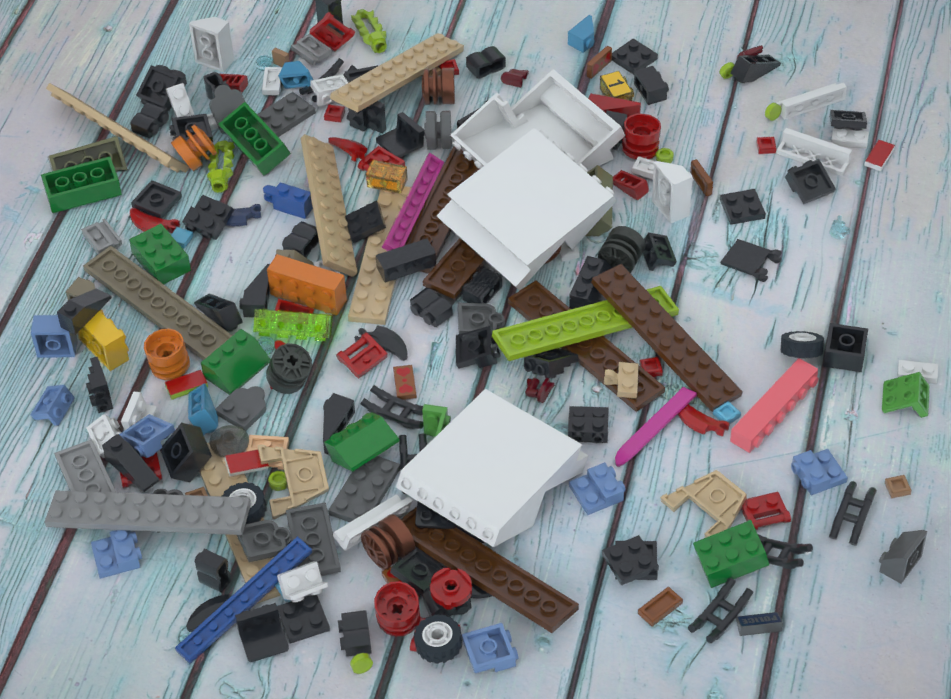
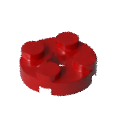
M443 568L433 575L430 584L432 599L447 610L464 604L472 596L470 576L458 568L457 570ZM447 585L456 586L454 590H447Z

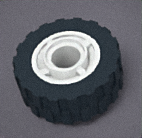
M791 331L781 336L780 351L784 355L794 358H816L823 354L824 337L822 335L807 331Z
M236 483V485H231L221 495L223 497H250L251 506L246 524L259 522L265 516V511H267L265 496L260 487L254 483Z
M438 614L431 617L428 616L425 620L420 621V624L415 628V647L418 655L420 654L423 660L439 664L452 660L459 654V650L462 648V635L460 626H458V623L453 618Z

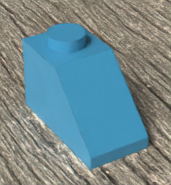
M588 15L568 31V45L582 53L594 45L592 16Z
M300 61L285 62L278 75L285 89L311 86V81L313 80L309 70Z

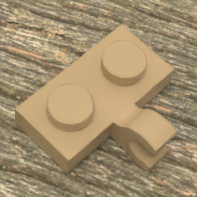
M619 362L618 374L613 370H605L604 384L618 385L617 397L637 398L638 363Z

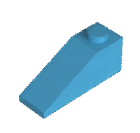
M205 383L188 393V419L194 426L201 427L203 435L214 432L218 427V415Z

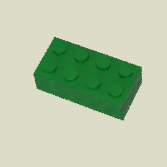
M246 102L241 104L218 124L227 137L263 176L268 174L291 154L280 138Z
M111 157L41 174L52 213L122 195L119 179Z

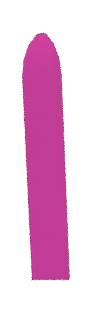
M682 387L621 446L615 457L616 466L620 467L633 458L697 396V393Z

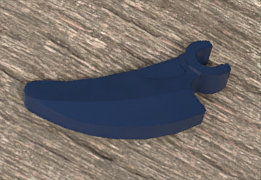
M254 204L246 208H233L234 211L226 226H245L249 218H261V205Z

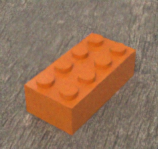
M278 254L267 268L270 295L277 298L286 299L293 303L336 316L347 301L345 277L343 274Z

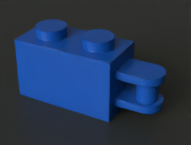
M281 182L277 187L272 185L263 187V193H265L264 200L273 203V209L306 219L313 209L310 191Z

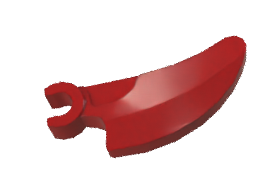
M328 138V143L347 152L351 156L352 161L355 162L356 158L365 160L367 148L363 144L344 138Z
M136 208L130 209L131 221L144 232L159 224H162L170 233H173L176 227H180V221L177 219H161L145 214Z
M689 404L678 413L680 419L689 428L703 435L708 431H715L717 435L724 436L725 430H729V422L713 419Z

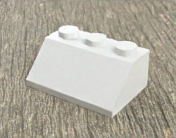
M217 17L191 21L189 27L195 62L224 72L234 61L229 22Z
M656 161L654 162L652 202L670 223L690 216L693 182L691 173L687 172L683 166Z

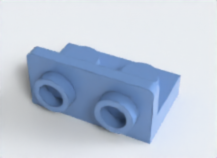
M65 385L47 386L30 415L34 420L49 419L54 426H58L75 397Z

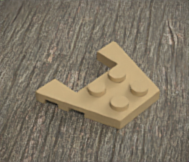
M258 445L261 464L282 461L289 491L288 497L269 500L272 519H277L286 514V510L298 508L329 491L320 451L290 450L278 446L273 448Z
M715 470L694 480V483L686 487L681 486L669 495L667 493L662 495L660 499L673 512L690 499L717 522L704 533L706 538L731 528L747 495L718 470Z

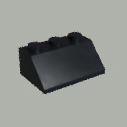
M587 256L569 294V308L575 309L607 300L593 286L591 281L593 277L613 267L603 259Z

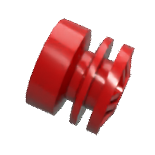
M634 114L626 118L623 129L625 136L622 139V151L625 155L636 160L638 157L651 159L656 156L660 143V121L648 114Z
M401 581L383 585L377 591L374 598L375 613L380 629L386 634L395 637L411 633L416 628L420 617L419 599L415 589Z

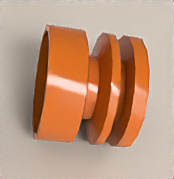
M195 124L191 126L195 132L194 135L188 129L186 130L189 139L185 140L182 136H178L171 142L175 150L193 172L203 165L200 156L210 160L209 155L206 153L208 150L213 156L217 154L211 139Z
M160 329L153 332L145 340L144 351L155 377L162 380H172L186 373L190 367V358L183 337L178 331Z

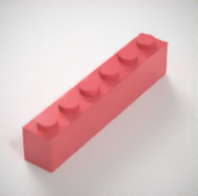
M798 358L731 429L730 442L749 453L755 447L758 448L763 438L772 433L776 424H780L784 420L785 415L789 411H793L797 402L805 398L808 390L816 386L819 380L817 377L818 368Z

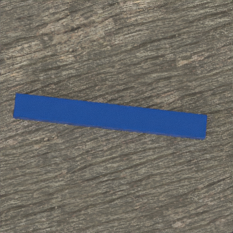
M297 536L175 647V651L191 664L236 623L235 615L243 611H249L279 582L278 574L296 568L312 553V549Z

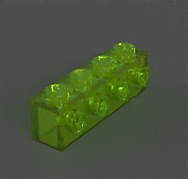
M255 309L253 332H259L258 336L270 337V334H277L278 338H288L289 335H294L299 340L315 337L314 341H326V338H331L333 315Z

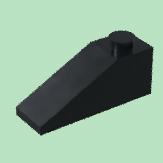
M769 54L738 56L730 74L736 77V81L740 83L753 82L779 67L781 62Z
M267 264L244 290L243 298H240L239 308L243 309L244 317L266 318L270 297L267 268L270 264Z
M96 288L69 299L57 311L60 327L76 335L112 298L111 295Z
M210 293L194 302L199 310L226 331H233L239 324L243 323L234 302Z
M333 393L323 405V446L325 454L329 453L324 442L330 439L333 434L343 431L355 414L354 400Z
M116 434L102 445L106 461L141 491L145 492L159 482V478L135 449L119 434Z

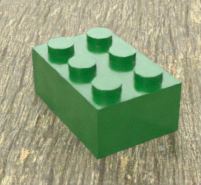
M162 224L129 239L132 255L147 273L162 284H166L191 271L189 256Z
M751 520L693 542L697 557L711 588L726 583L729 577L736 579L769 566L766 552Z

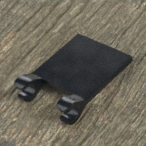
M737 239L720 263L721 265L752 275L761 282H765L768 279V276H766L768 270L760 268L767 257L772 262L778 264L782 260L780 257L782 252L778 249L769 250Z

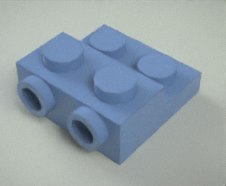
M149 414L119 435L135 449L140 457L148 458L162 449L160 441L168 438L175 431L173 424Z
M829 449L814 454L809 450L793 456L791 463L792 471L799 476L803 488L807 489L810 495L847 483L848 477Z
M605 462L587 469V475L569 481L570 489L587 515L624 501L625 486L621 480H616L614 468L612 466L608 467Z
M115 530L110 532L111 537L91 542L100 579L140 568L139 560L142 559L140 548H135L134 545L138 543L135 531Z
M503 623L461 634L474 673L494 668L495 672L516 667V660L519 659L516 648L511 646L510 632L504 629Z

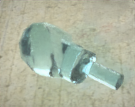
M840 215L837 217V220L832 222L829 231L831 237L835 239H844L850 233V228L845 226L846 223L842 221V216Z

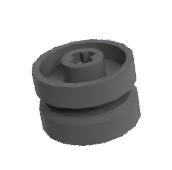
M426 111L424 129L427 150L437 149L439 138H441L442 149H452V137L450 136L452 134L451 111H441L440 122H437L435 111Z

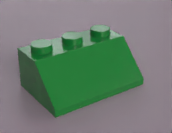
M240 329L201 362L205 379L230 395L268 365L271 359L255 337Z
M371 412L363 415L357 422L347 425L343 431L333 434L324 443L332 462L353 472L400 442V440L382 416Z

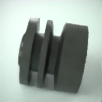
M617 226L609 233L598 252V258L605 260L613 268L622 264L631 273L644 252L646 243L643 237L634 229L626 226Z
M287 343L279 346L274 351L266 370V379L269 385L275 391L282 394L298 392L303 387L312 368V359L309 352L297 344Z

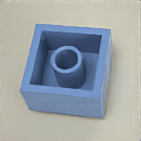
M58 315L33 316L31 336L37 358L75 357L78 343L77 334L75 335L61 328Z

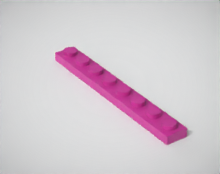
M429 153L426 156L382 245V248L386 251L405 245L438 177L444 161Z

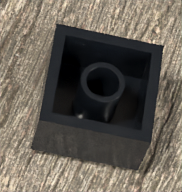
M830 323L823 367L862 372L868 328Z
M180 423L163 444L162 449H160L170 477L185 482H191L212 457L201 427Z

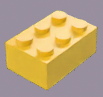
M102 310L77 333L78 339L98 357L99 361L109 371L129 360V349L125 343V333L121 329L118 330L114 322L110 318L107 319Z

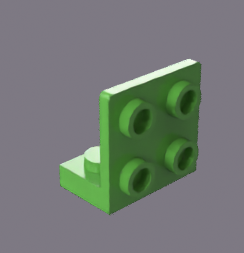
M916 372L884 381L882 411L887 413L912 406V409L921 418L928 416L930 386L922 374Z
M424 404L422 410L424 434L436 437L451 422V416H448V407Z

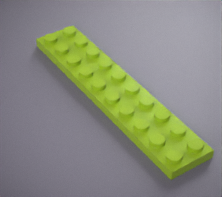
M662 286L646 289L671 317L678 315V307ZM605 300L493 330L492 337L507 360L512 361L629 329L632 326Z

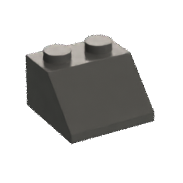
M927 531L902 532L898 539L894 538L890 544L889 551L883 552L879 559V563H881L879 572L902 584L922 557Z

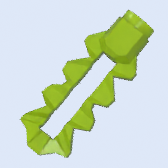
M360 9L357 10L355 15H351V20L359 30L360 36L363 37V42L370 45L374 53L384 52L387 48L385 40L387 35L386 31H382V24H378V17H374V10L368 12ZM361 19H368L375 32L369 34Z
M226 140L218 141L214 145L217 152L215 156L212 153L209 155L211 163L208 165L210 172L207 174V178L211 183L212 190L217 193L227 190L228 178L233 176L232 169L230 168L234 166L231 160L234 158V153L231 150L235 148L233 142ZM219 149L224 152L223 170L218 169Z

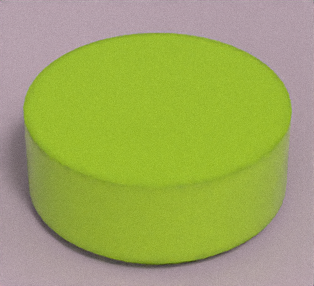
M728 62L721 67L719 74L724 79L733 76L730 73L734 63Z
M775 102L769 104L765 110V117L771 121L776 120L781 114V106Z
M661 148L656 152V161L672 163L674 153L671 149Z
M275 471L270 474L268 481L271 489L282 491L287 488L286 477L283 471Z
M367 653L357 654L350 662V666L356 674L367 672L373 665V661Z

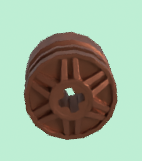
M429 68L424 69L422 95L425 105H430V97H433L434 104H437L438 97H442L443 104H455L454 68H442L441 76H437L436 68H433V76H429Z
M389 514L379 521L378 527L372 526L361 534V542L367 554L378 567L384 570L398 561V557L404 558L415 549V542L409 529L393 514Z

